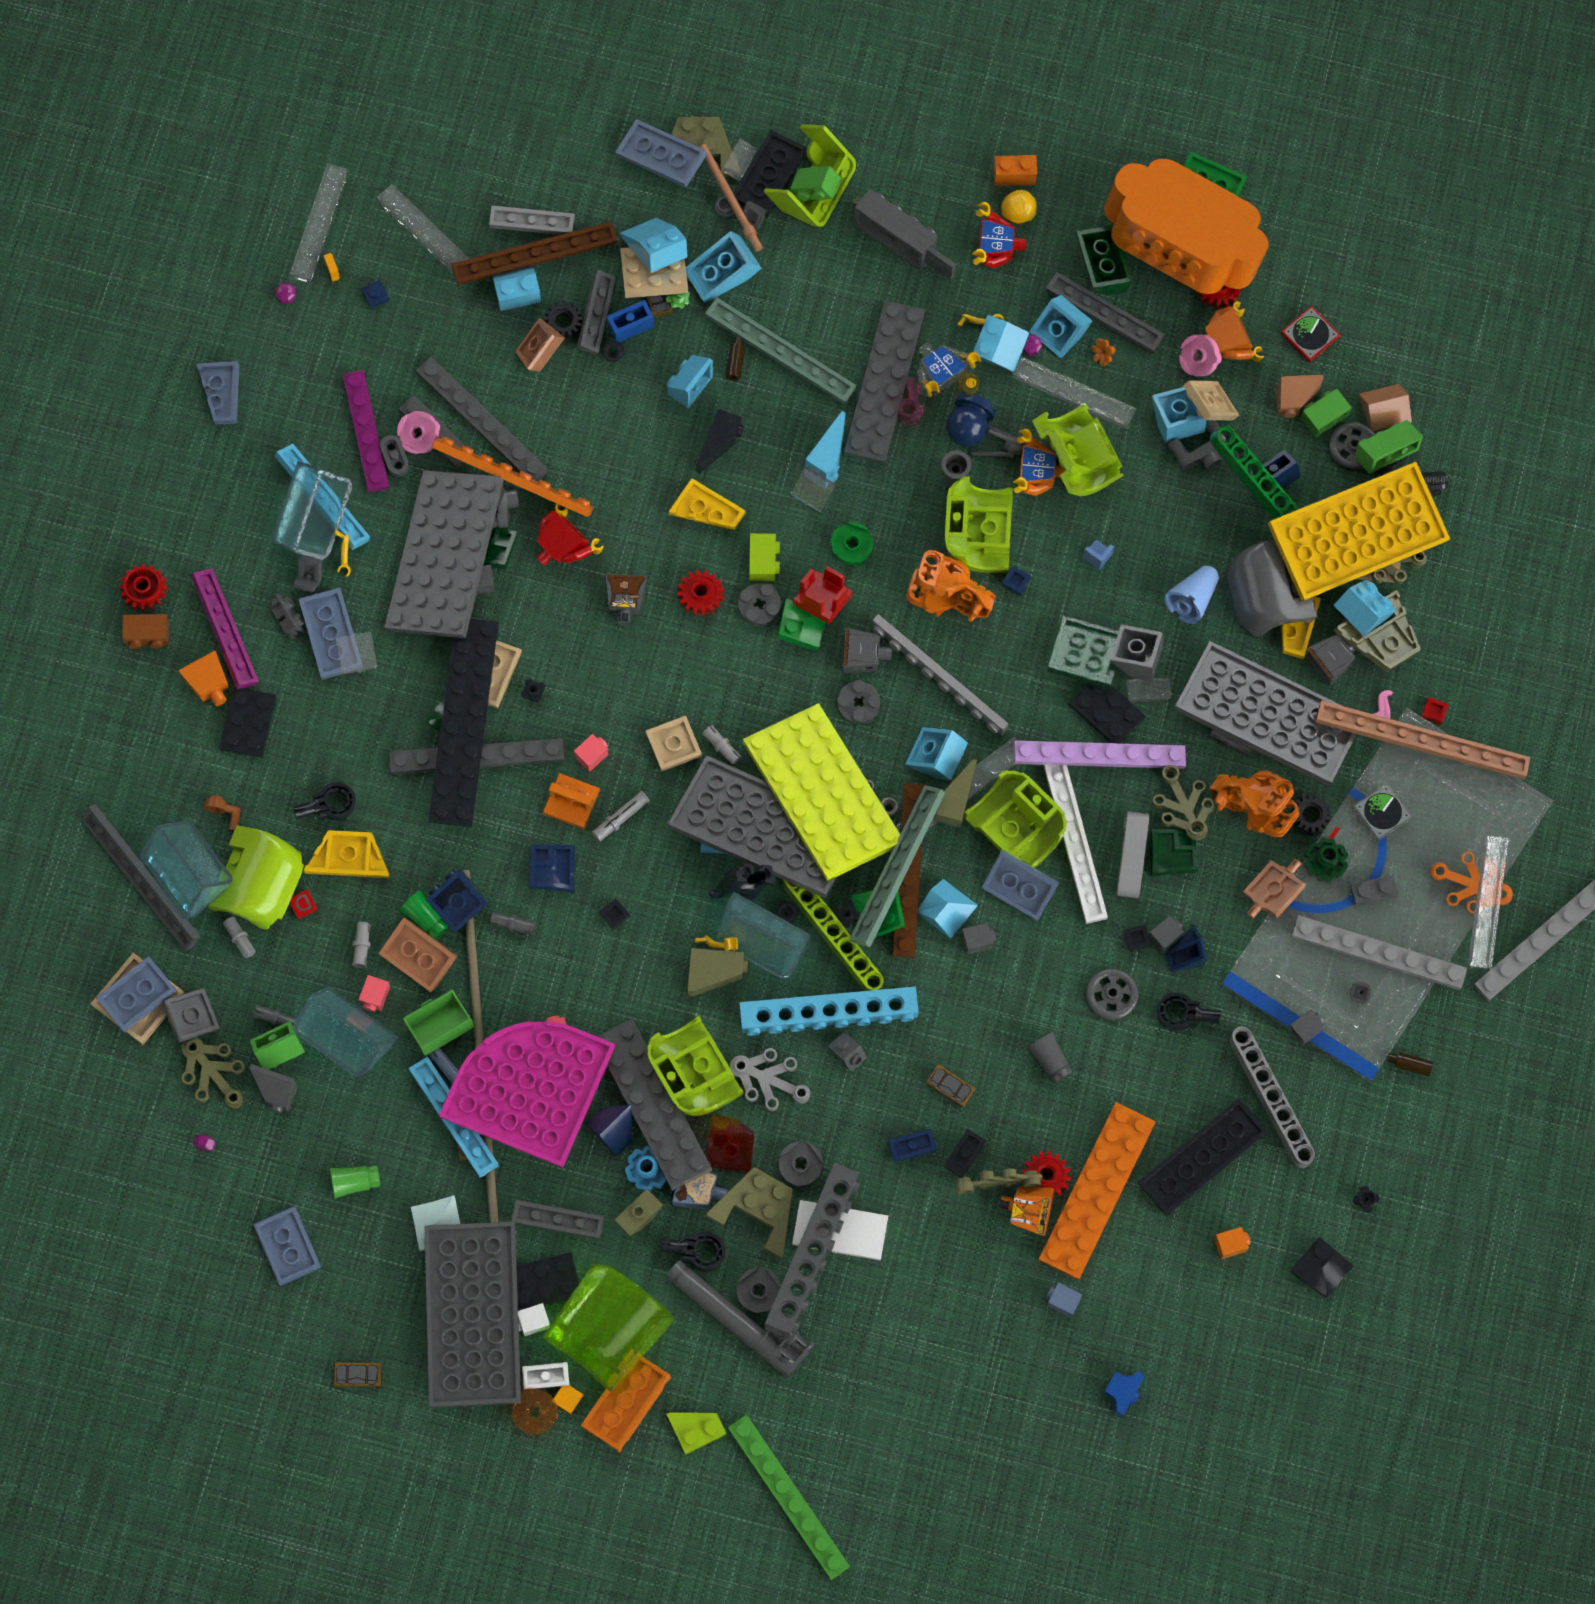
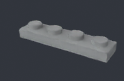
M492 206L489 227L562 235L573 232L575 214Z

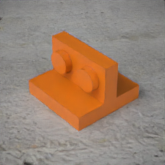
M559 773L556 782H552L549 788L550 797L543 814L584 829L600 788Z

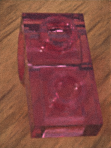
M911 377L906 380L908 399L900 403L898 417L904 424L916 425L920 424V418L924 416L923 404H919L918 397H921L920 384H916L915 377ZM911 409L913 413L906 414L903 410Z

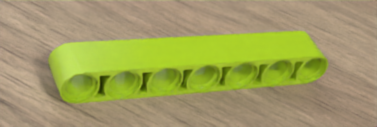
M783 880L786 892L864 991L882 990L884 981L881 973L859 945L850 940L851 935L822 898L799 886L790 885L787 881ZM807 894L812 897V900L810 902H803L801 897ZM821 911L826 917L817 919L814 914ZM834 928L838 930L839 934L837 936H830L827 931ZM848 945L852 948V951L850 953H843L840 948ZM857 962H861L866 968L864 970H857L854 965ZM874 979L878 981L879 985L872 988L867 982Z

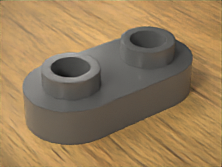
M388 435L384 437L380 443V448L387 468L393 476L401 477L409 470L408 459L402 443L396 436ZM394 446L395 449L390 451L388 447ZM400 464L402 468L396 469L395 466Z

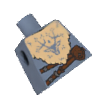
M709 1172L677 1188L672 1203L673 1206L709 1209L711 1200L719 1201L727 1194L728 1190L716 1187L717 1176Z

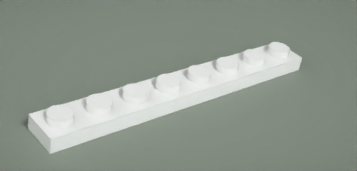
M1043 765L1052 800L1065 813L1067 829L1063 836V841L1085 923L1106 920L1108 918L1067 765Z

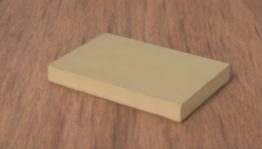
M500 641L496 642L488 706L496 709L500 706L522 653L521 649Z

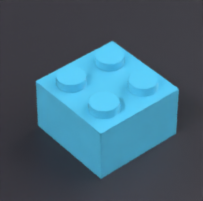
M1367 579L1350 587L1334 604L1363 636L1383 625L1396 610L1392 606V602L1387 597H1383L1378 592L1376 585Z

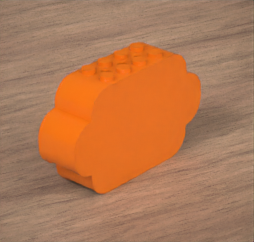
M1157 159L1151 162L1148 167L1136 163L1123 166L1115 177L1104 205L1106 217L1114 223L1111 237L1119 248L1200 293H1216L1224 285L1234 289L1247 287L1256 276L1269 246L1266 235L1258 229L1261 217L1256 207L1169 159Z

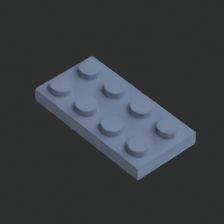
M637 119L615 152L617 157L685 188L707 155L706 150Z
M341 588L300 598V606L321 679L363 669Z

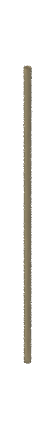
M463 870L464 873L470 878V871ZM472 918L465 924L476 1049L483 1043L484 1038L474 918ZM483 1136L484 1143L493 1155L492 1139ZM492 1170L486 1174L490 1223L499 1222L495 1170Z

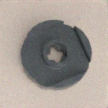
M753 584L740 593L738 610L740 616L746 622L748 621L757 627L767 626L773 623L780 613L781 599L777 591L770 584ZM760 600L765 603L763 609L759 610L758 607H754L756 601Z
M862 680L849 683L839 693L837 699L838 712L849 723L867 724L879 712V694L872 685ZM862 699L864 706L861 707L858 705L857 707H855L854 700Z
M794 1142L789 1144L781 1152L778 1162L782 1178L797 1188L813 1184L820 1177L823 1169V1159L820 1151L809 1143ZM797 1159L807 1162L805 1169L802 1170L795 1167Z
M750 1269L739 1279L737 1285L738 1301L744 1309L753 1314L767 1313L771 1311L781 1283L778 1277L770 1270ZM756 1285L759 1288L762 1286L765 1288L763 1296L760 1297V1295L755 1296L753 1294Z

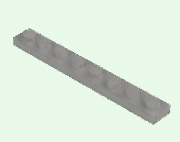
M879 614L873 619L872 628L876 635L887 639L889 645L898 652L900 650L906 655L905 658L912 665L916 664L922 669V673L927 678H933L938 682L941 690L946 693L950 692L959 705H965L969 708L973 717L978 720L982 719L987 724V728L994 734L998 733L1002 736L1007 731L1009 723Z
M1595 880L1473 985L1487 1002L1595 910Z
M1299 915L1297 916L1291 938L1457 990H1461L1467 971L1466 967Z

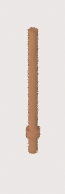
M701 145L699 148L706 150L707 153L705 161L740 222L745 238L750 240L756 252L760 251L763 247L756 236L757 231L747 220L707 145Z

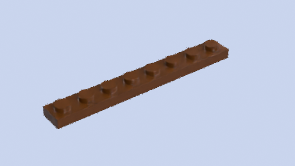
M612 222L452 263L451 267L458 286L617 244L618 239Z
M903 784L900 834L924 785ZM922 842L898 889L905 927L893 931L892 957L915 958Z

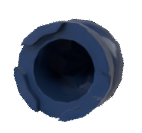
M961 392L955 401L957 408L953 409L948 416L946 429L949 438L957 445L965 447L974 446L985 437L988 422L993 420L997 410L991 408L992 403L977 394H974L973 397L965 396L966 393Z

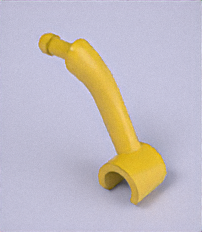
M962 314L958 327H962L965 321L984 325L986 319ZM995 314V315H993V317L998 318V319H1001V320L1004 321V318H1003L1002 315H1000V314Z
M336 530L334 534L343 539L341 544V565L338 568V573L342 567H346L348 569L347 577L351 573V568L348 565L349 536Z
M706 935L704 938L695 939V943L705 942L711 948L725 949V951L738 950V939L736 937L725 938L724 943L716 942Z

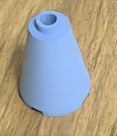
M1202 566L1170 589L1164 598L1171 613L1175 611L1179 614L1178 619L1192 624L1197 623L1203 617L1218 583L1219 575L1217 570L1211 566Z

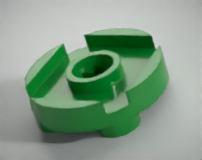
M846 523V525L836 528L832 534V554L844 564L861 565L870 557L873 551V537L867 527L860 523ZM854 539L856 540L855 544L858 546L850 548L846 542H851Z

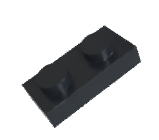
M967 1129L943 1167L956 1176L963 1178L983 1148L986 1140Z

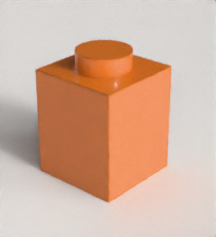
M1242 1227L1216 1234L1214 1237L1220 1259L1245 1253L1249 1249L1250 1238L1247 1232H1243Z

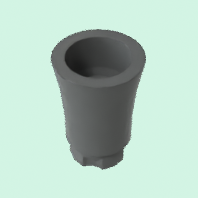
M950 451L942 459L943 480L947 487H951L959 478L967 476L971 469V460L962 451Z
M1054 1032L1027 1048L1054 1084L1073 1073L1058 1045Z

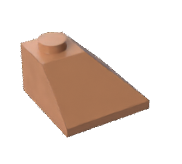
M1323 375L1281 377L1275 392L1277 415L1284 416L1285 418H1293L1303 411L1302 409L1318 395L1324 379Z

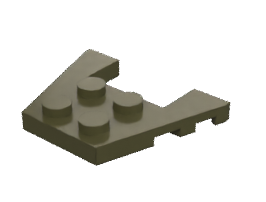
M719 117L677 118L672 132L673 136L697 147L706 144L713 157L721 158V172L724 177H740V170Z
M1397 590L1386 596L1396 609L1391 615L1392 619L1363 636L1348 620L1334 629L1337 635L1386 672L1400 665L1421 650L1413 628L1408 624L1405 616L1407 613L1405 607L1401 606L1399 601L1400 595Z
M753 1167L725 1196L706 1212L705 1217L723 1226L732 1208L739 1209L772 1228L762 1249L780 1259L784 1253L793 1189Z

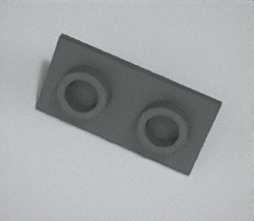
M277 593V598L270 601V608L277 620L285 617L280 622V625L286 636L294 638L298 635L297 631L307 632L304 627L305 622L303 618L293 608L295 605L289 596Z

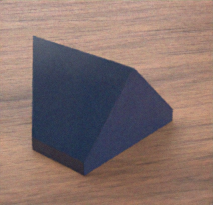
M1194 925L1170 950L1166 951L1171 972L1202 967L1207 961L1203 938Z
M631 1104L602 1108L585 1123V1126L615 1156L632 1141Z

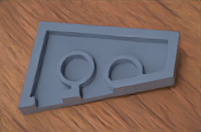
M237 361L196 363L215 424L237 423L239 363Z

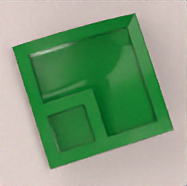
M786 599L783 603L776 638L817 651L825 622L793 605L792 600Z
M873 891L850 896L855 910L860 915ZM898 891L875 938L905 927Z

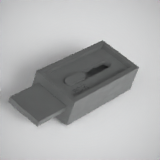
M871 189L868 190L863 198L856 197L853 200L854 226L919 271L928 264L949 280L954 277L955 263L936 250L937 235L933 229L924 227L914 216H908L897 204H891L885 200L881 193L874 192Z

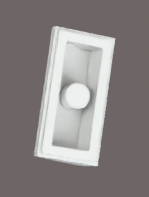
M568 1362L522 1367L524 1390L569 1385Z

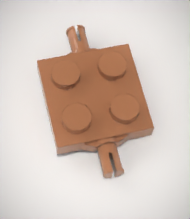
M1294 859L1287 868L1279 866L1271 860L1248 885L1243 893L1254 902V905L1246 912L1249 917L1254 919L1260 910H1263L1278 918L1306 886L1304 882L1294 875V872L1302 865L1299 860Z

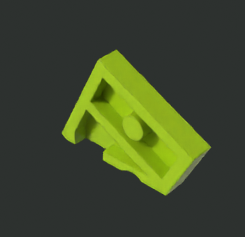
M717 1413L666 1414L685 1455L726 1435Z

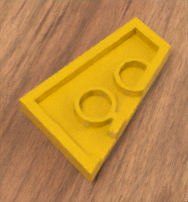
M693 478L669 510V515L731 530H735L746 513L741 507Z
M1312 597L1317 614L1321 598ZM1315 619L1311 623L1291 622L1281 625L1283 654L1304 659Z

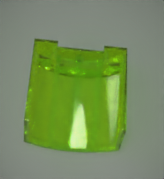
M594 1263L543 1335V1338L559 1351L565 1352L590 1372L596 1381L612 1392L676 1318L661 1303L610 1265Z

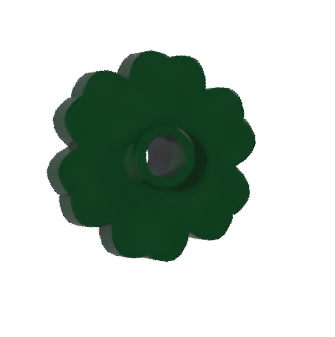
M1321 838L1319 843L1312 842L1304 854L1307 859L1304 867L1310 876L1316 875L1319 882L1330 883L1334 877L1341 878L1348 868L1346 860L1349 855L1345 851V847L1341 844L1336 845L1335 840L1332 838Z

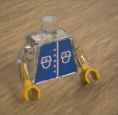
M925 343L919 349L920 353L924 356L920 360L918 369L919 385L927 391L928 397L932 396L931 392L937 396L967 375L968 365L974 369L976 367L974 362L982 361L977 352L968 354L951 347L948 348L945 345H941L934 350L929 343Z

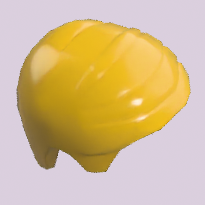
M1016 190L1008 194L1001 205L1002 215L1007 220L1017 224L1031 221L1037 212L1036 200L1028 191Z

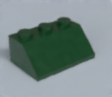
M1113 226L1076 231L1075 234L1092 289L1105 295L1127 292L1132 283V278L1123 250L1114 243L1111 237Z

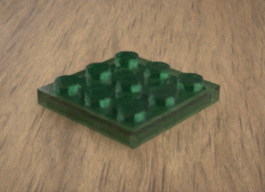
M1063 616L1047 672L1110 689L1116 667L1110 662V658L1119 631Z

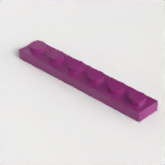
M364 370L343 374L368 492L390 489Z
M213 569L193 572L191 579L236 688L240 689L256 685L259 680Z

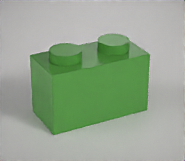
M830 166L799 168L790 190L799 200L804 202L833 199L842 178Z
M1338 389L1332 392H1325L1320 396V400L1315 403L1310 402L1302 409L1303 412L1300 419L1315 438L1348 417L1352 407Z
M291 1021L250 1040L262 1068L267 1070L305 1053L301 1040Z

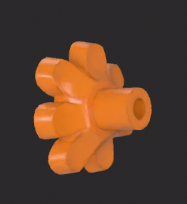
M1097 339V345H1092V351L1096 353L1093 355L1094 362L1100 360V365L1105 366L1112 361L1111 354H1114L1116 350L1114 346H1109L1108 340Z

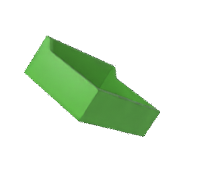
M453 989L435 1000H427L421 1004V1008L403 1018L409 1032L425 1056L475 1027Z

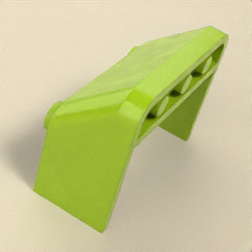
M801 124L800 129L811 140L807 147V157L813 163L811 167L830 166L842 178L833 199L804 202L799 200L789 190L766 188L764 193L782 212L812 226L822 227L828 221L854 174L856 161L825 125Z

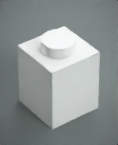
M543 1303L518 1311L519 1332L523 1331L524 1336L551 1328Z

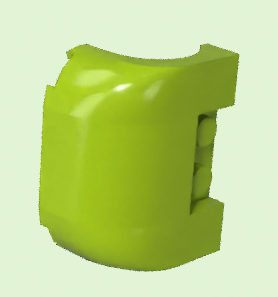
M1082 404L1058 418L1047 419L1049 414L1044 412L1032 420L1041 439L1050 441L1052 449L1059 458L1060 465L1065 470L1060 477L1069 494L1077 496L1093 494L1124 476L1123 473L1120 474L1121 462L1097 417L1095 419L1092 418L1087 411L1089 407L1086 404Z
M967 476L959 478V480L952 484L947 495L945 543L949 557L964 562L970 571L1009 573L1013 488L1001 490L981 489L972 485L970 477Z
M1006 770L999 774L995 784L988 793L974 806L967 809L963 816L977 832L980 831L1000 851L1008 852L1033 868H1036L1057 847L1067 829L1063 810L1028 775L1017 771Z
M237 825L229 842V846L234 849L218 886L211 884L203 905L214 912L225 911L242 917L260 929H269L270 925L278 918L282 919L304 868L301 852L273 834Z
M700 1016L670 1034L660 1035L658 1032L650 1039L647 1054L650 1063L671 1100L684 1114L690 1116L706 1115L744 1095L742 1088L737 1083L716 1043L702 1023Z

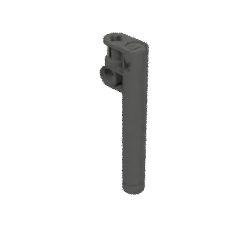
M680 1260L666 1275L670 1282L675 1283L676 1287L786 1378L795 1371L815 1346L814 1342L809 1343L805 1340L799 1331H797L796 1335L792 1333L790 1339L770 1331L766 1332L694 1271L687 1268Z

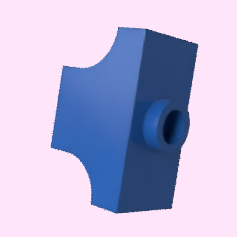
M1137 1371L1134 1375L1127 1377L1115 1372L1103 1394L1113 1401L1115 1415L1122 1418L1129 1404L1132 1403L1134 1405L1140 1395V1392L1137 1390L1145 1377L1144 1374Z

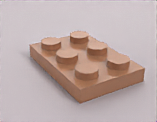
M407 918L401 920L379 952L382 957L430 992L435 990L458 957Z

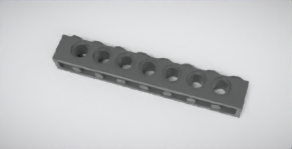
M834 1163L767 1317L765 1330L786 1339H790L792 1333L796 1335L801 1324L800 1321H797L800 1313L805 1314L809 1305V1301L806 1299L809 1293L814 1294L818 1281L815 1278L818 1273H823L827 1261L824 1260L826 1253L831 1254L836 1242L832 1240L835 1232L840 1233L844 1223L841 1220L843 1213L848 1214L853 1202L849 1199L852 1193H857L861 1181H858V1172ZM842 1188L846 1193L839 1196L835 1194L834 1190ZM827 1208H834L837 1214L828 1215L825 1210ZM826 1228L829 1233L827 1235H820L817 1229ZM814 1247L817 1248L820 1251V1253L814 1256L811 1255L808 1252V1250ZM801 1268H808L812 1273L804 1276L799 1270ZM800 1288L803 1293L800 1296H795L791 1293V1289ZM791 1308L794 1314L792 1316H785L782 1310Z

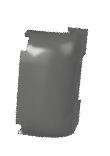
M1275 540L1254 544L1241 551L1229 563L1226 574L1236 616L1240 626L1243 625L1252 636L1262 637L1270 629L1286 623H1311L1317 617L1312 598L1301 601Z

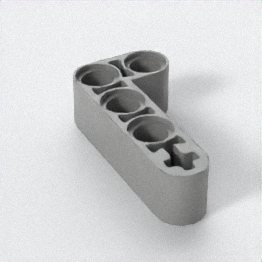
M1125 812L1117 896L1139 899L1149 825L1148 813Z

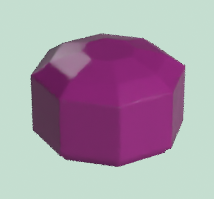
M281 283L276 287V299L281 304L292 303L296 299L295 287L290 283Z
M1034 334L1029 335L1022 352L1028 356L1037 355L1042 348L1041 339Z
M197 1134L193 1140V1145L201 1150L213 1152L216 1142L210 1136Z

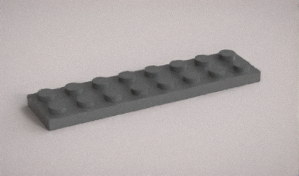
M884 301L844 455L885 465L925 310Z
M629 1020L597 1036L616 1045L607 1067L626 1104H631V1113L671 1190L673 1191L711 1172L712 1168L682 1111L673 1103L652 1067L647 1055L648 1047L634 1020Z

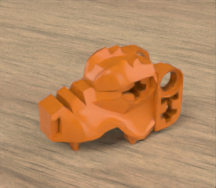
M928 550L924 553L919 568L914 571L911 577L906 598L911 604L924 608L925 611L935 614L936 617H939L944 611L953 608L962 615L969 617L968 621L972 622L975 618H987L989 616L996 595L990 590L985 591V587L982 585L977 586V582L970 579L969 568L964 562L944 556L940 552ZM926 558H933L936 561V564L930 565L926 561ZM917 587L921 588L918 594V598L914 597V593Z
M1270 771L1256 772L1249 779L1243 777L1238 779V776H1231L1229 778V775L1219 774L1215 782L1210 786L1211 795L1215 799V803L1218 804L1217 810L1221 812L1225 807L1234 812L1247 813L1248 830L1253 829L1257 833L1264 832L1272 837H1281L1288 832L1299 816L1298 805L1291 799L1294 794L1292 783ZM1286 808H1294V811L1290 814L1283 812Z

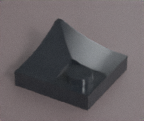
M1318 1237L1290 1272L1311 1289L1327 1298L1353 1268V1265L1322 1238Z

